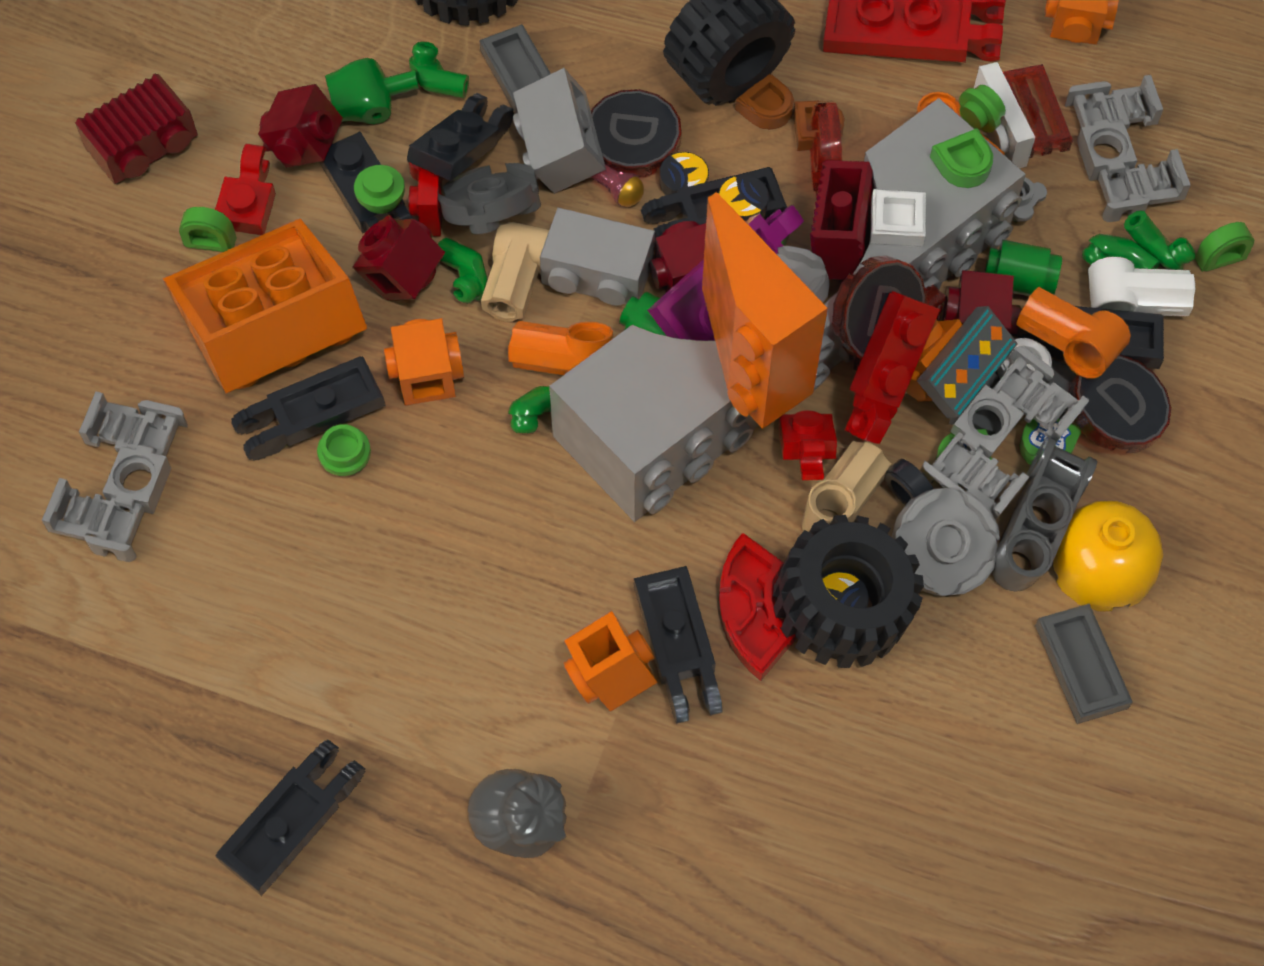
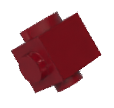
M316 84L278 91L269 111H266L261 116L258 135L264 142L265 151H272L286 168L324 161L343 117Z
M387 215L383 220L371 226L362 236L358 244V250L361 255L352 268L385 300L415 299L420 290L433 280L436 274L435 268L446 252L432 239V232L423 223L414 219L394 220L391 215Z
M695 221L679 222L666 229L660 237H656L655 259L649 260V267L657 289L665 288L667 293L704 259L706 223L699 225Z
M962 270L958 287H947L942 321L959 319L963 324L976 307L989 306L1011 336H1017L1019 327L1016 323L1021 312V306L1012 305L1014 276Z

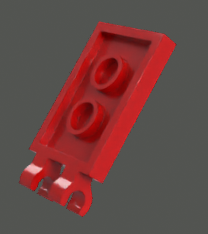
M829 0L823 52L966 63L968 51L984 61H999L1003 36V25L1000 24L1003 23L1006 0ZM971 14L987 24H970Z

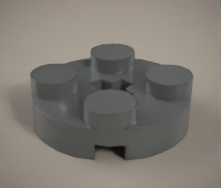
M505 163L507 172L492 174L490 165L458 175L443 186L445 196L440 194L438 196L443 218L452 224L469 225L470 231L473 234H485L496 230L500 226V220L507 219L516 214L523 215L538 210L541 207L535 171L525 164Z

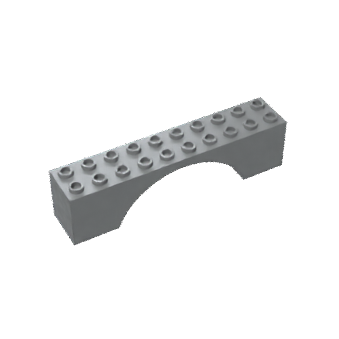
M940 98L865 152L864 161L870 162L873 171L874 189L926 192V237L923 247L871 244L869 241L867 251L851 278L824 304L828 310L814 390L827 379L830 370L843 360L846 363L851 362L859 356L851 346L847 334V308L855 288L869 272L882 264L896 262L911 267L921 279L925 295L924 303H927L936 295L945 280L953 274L956 277H960L962 270L968 271L981 252L988 247L998 248L1002 239L1006 240L1013 230L1011 221L1014 212L1022 201L1019 195L1026 174L986 140L993 153V165L986 181L972 188L957 187L949 183L941 175L930 158L932 146L974 130V128ZM634 325L621 332L549 386L553 437L634 522L647 512L655 514L663 509L672 499L675 490L688 480L694 483L704 477L712 468L716 458L727 450L735 452L750 439L753 430L759 426L750 415L747 417L741 415L732 405L728 397V390L715 341L677 339L655 334Z

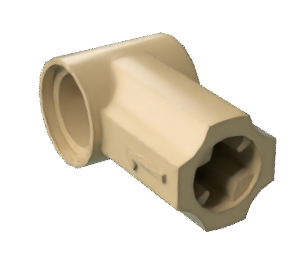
M506 220L500 222L493 245V266L481 299L482 310L491 314L496 320L512 323L514 320L524 319L538 273L541 274L540 255L549 232L548 229Z
M852 441L825 479L812 487L802 519L803 531L809 532L813 523L822 519L830 525L833 517L823 515L819 512L822 509H829L838 515H846L848 522L854 521L884 480L887 473L886 470L891 467L892 463L886 459L880 448L868 441Z

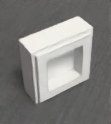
M873 189L870 243L923 247L926 237V192Z

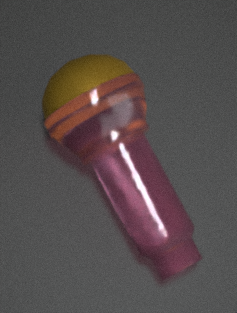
M606 164V170L590 177L606 187L614 201L620 206H633L641 200L644 194L643 182L636 174L617 172Z

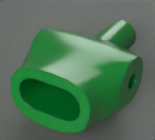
M372 58L355 60L335 72L325 75L332 105L343 117L341 122L382 123L391 116V96L419 89L414 70L386 77L381 66Z

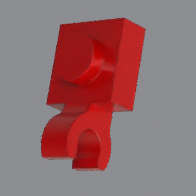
M245 144L241 154L239 178L224 177L215 210L223 213L230 219L235 232L255 235L265 234L276 195L273 183L265 182L270 167V161L263 159L266 150L265 146Z
M408 162L410 174L418 182V186L409 187L410 215L419 216V222L427 226L433 236H441L442 212L438 196L439 194L443 196V177Z
M811 410L799 411L795 414H783L779 417V436L783 460H799L802 480H824L822 459H836L837 438L832 414H820Z

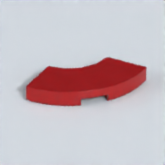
M742 533L731 548L723 567L719 591V612L723 630L732 650L748 671L762 681L794 643L795 634L786 638L780 629L784 621L781 618H776L773 608L775 604V597L773 596L774 585L784 562Z

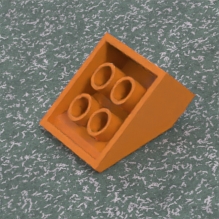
M716 192L708 197L702 291L728 390V397L734 408L745 417L750 415L763 429L813 394L828 308Z
M301 218L163 278L207 364L225 393L235 389L250 387L263 376L283 367L296 366L302 363L307 356L329 346L344 344L353 335L368 329L349 277Z

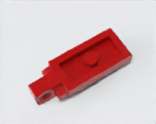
M895 291L889 293L849 389L855 392L853 402L854 409L845 428L847 432L872 443H881L892 423L891 419L897 413V408H899L940 309Z

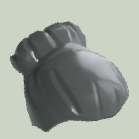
M520 769L496 771L479 782L470 796L468 818L471 829L476 838L493 851L521 858L541 856L553 847L556 842L566 838L564 831L567 819L565 814L566 801L560 790L562 785L553 777L530 773Z

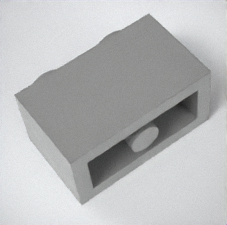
M565 68L513 92L518 113L513 115V120L518 133L525 140L527 152L523 153V161L525 165L530 166L535 171L537 180L540 179L555 194L606 170L586 91Z
M557 208L540 255L541 282L558 292L566 294L576 292L597 297L610 305H626L632 296L640 299L650 273L649 260L654 259L655 231Z

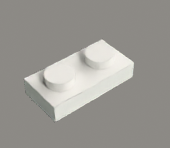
M998 62L979 66L974 89L978 85L990 87L999 95L1006 109L1005 115L1001 118L1000 126L993 132L988 133L989 140L1005 152V156L1018 168L1026 167L1035 141V135Z

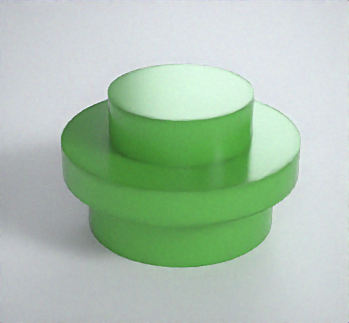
M978 85L975 89H966L959 97L960 115L971 127L991 133L1000 126L1001 118L1005 115L1006 109L1003 101L993 89L986 85Z
M374 165L359 173L354 182V191L358 202L367 210L383 214L394 210L399 205L405 193V185L402 175L393 167Z
M340 424L331 427L324 433L318 443L317 454L322 467L326 471L337 476H349L361 471L366 466L371 456V447L367 436L361 430L351 425Z

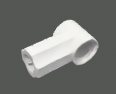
M1121 257L1103 258L1092 263L1088 268L1092 308L1153 313L1164 316H1189L1193 309L1196 288L1194 274H1191L1190 270L1134 268V264L1130 260Z

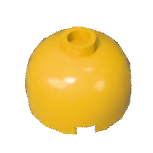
M1094 501L1074 511L1053 560L1054 571L1058 576L1056 582L1062 592L1081 606L1090 604L1093 610L1099 612L1112 611L1114 607H1124L1130 604L1129 607L1136 605L1148 594L1157 581L1163 559L1161 537L1150 519L1134 506L1118 501Z

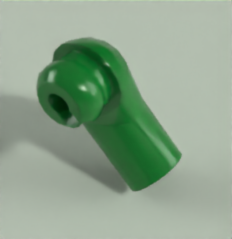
M416 43L412 47L413 56L409 58V68L411 71H415L419 85L429 92L464 99L468 92L469 75L444 70L439 60L436 59L438 48L433 43Z
M1136 211L1125 220L1124 228L1134 241L1157 258L1160 264L1167 270H1183L1184 264H1188L1195 259V250L1187 238L1179 237L1173 243H1170L1145 211Z
M1099 233L1088 240L1091 243L1082 251V258L1090 265L1097 260L1107 257L1126 258L1134 264V268L1157 269L1160 265V261L1133 240L1125 237Z
M443 238L439 241L438 245L446 253L440 262L457 269L459 277L453 282V287L459 288L453 292L455 297L460 302L466 304L474 300H481L488 281L481 254L450 238Z
M549 386L535 387L511 403L508 414L512 415L510 427L514 432L534 433L538 428V415L551 412Z

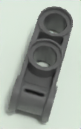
M1049 436L1045 438L1027 472L1029 478L1024 485L995 554L996 561L992 576L1004 589L1014 592L1024 591L1039 580L1052 566L1077 504L1094 474L1097 466L1096 459L1089 456L1084 460L1057 447L1055 439ZM1032 506L1041 507L1047 511L1051 524L1043 523L1037 519ZM1016 551L1024 554L1029 559L1032 569L1028 571L1017 566L1013 560L1012 552Z

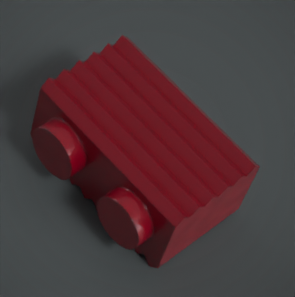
M153 74L151 79L145 78L143 84L137 83L134 89L129 88L126 93H120L118 98H112L109 103H103L101 108H95L92 113H86L84 118H78L75 122L86 150L96 160L97 164L100 165L108 178L112 180L113 184H117L125 178H136L142 175L148 169L150 163L167 153H178L184 150L191 142V139L198 135L191 111L159 74Z
M827 160L822 163L810 240L811 251L821 257L829 279L849 280L861 263L869 246L871 199L874 189L873 171L870 162Z

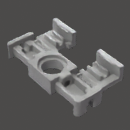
M1151 75L1144 76L1140 86L1112 90L1111 95H1109L1111 85L1105 81L1074 85L1069 89L1065 107L1074 106L1081 126L1077 145L1089 181L1099 180L1107 203L1102 215L1104 221L1116 222L1120 221L1122 214L1128 213V215H1131L1136 211H1146L1148 204L1185 200L1191 185L1178 149L1170 150L1167 160L1160 161L1159 167H1153L1152 164H1149L1145 168L1144 164H1138L1137 168H1135L1137 158L1127 129H1129L1130 123L1142 121L1145 126L1157 125L1163 112V107ZM1090 94L1089 99L1086 100L1085 95ZM1098 144L1112 145L1119 152V156L1112 159L1101 157L1096 153L1094 147Z
M1018 346L1013 350L1010 358L1015 362L996 386L991 389L985 385L954 423L950 432L955 437L933 465L924 461L920 468V471L930 484L935 480L942 488H952L955 490H963L958 485L964 486L967 490L966 492L974 494L989 507L995 520L1029 478L1024 472L1020 476L1013 473L1010 477V475H1006L998 469L999 467L996 464L999 461L994 457L992 460L989 459L1022 416L1026 415L1024 418L1026 422L1030 423L1034 419L1048 429L1044 435L1055 439L1057 443L1089 402V399L1085 396L1077 400L1054 382L1049 385L1054 376V370L1023 346ZM1027 364L1032 365L1035 368V371L1029 369L1027 367ZM1065 409H1067L1068 411L1065 413V415L1062 417V419L1058 422L1057 425H1058L1059 427H1058V428L1056 429V431H1055V430H1054L1053 428H1051V427H1052V426L1054 425V423L1058 420V418H1059V417L1061 416V414L1065 411ZM980 410H990L996 413L1001 421V430L991 436L979 433L972 422L973 414ZM963 444L969 446L971 448V451L967 450L963 446ZM1008 482H1010V485L999 497L1000 502L998 504L994 502L995 498L999 495L1002 489L1006 486Z
M95 392L79 434L86 445L99 447L101 442L115 445L114 448L118 452L103 489L106 500L99 494H95L93 499L89 496H86V498L79 496L78 489L71 488L66 479L59 478L42 522L48 532L85 540L91 551L96 555L105 557L108 551H111L115 554L117 560L131 562L137 557L131 544L144 512L154 514L170 474L171 466L166 455L178 426L188 428V424L183 411L179 407L144 400L138 404L141 414H138L137 408L107 402L103 393ZM146 470L152 474L150 482L143 489L132 491L123 487L124 479L132 471Z

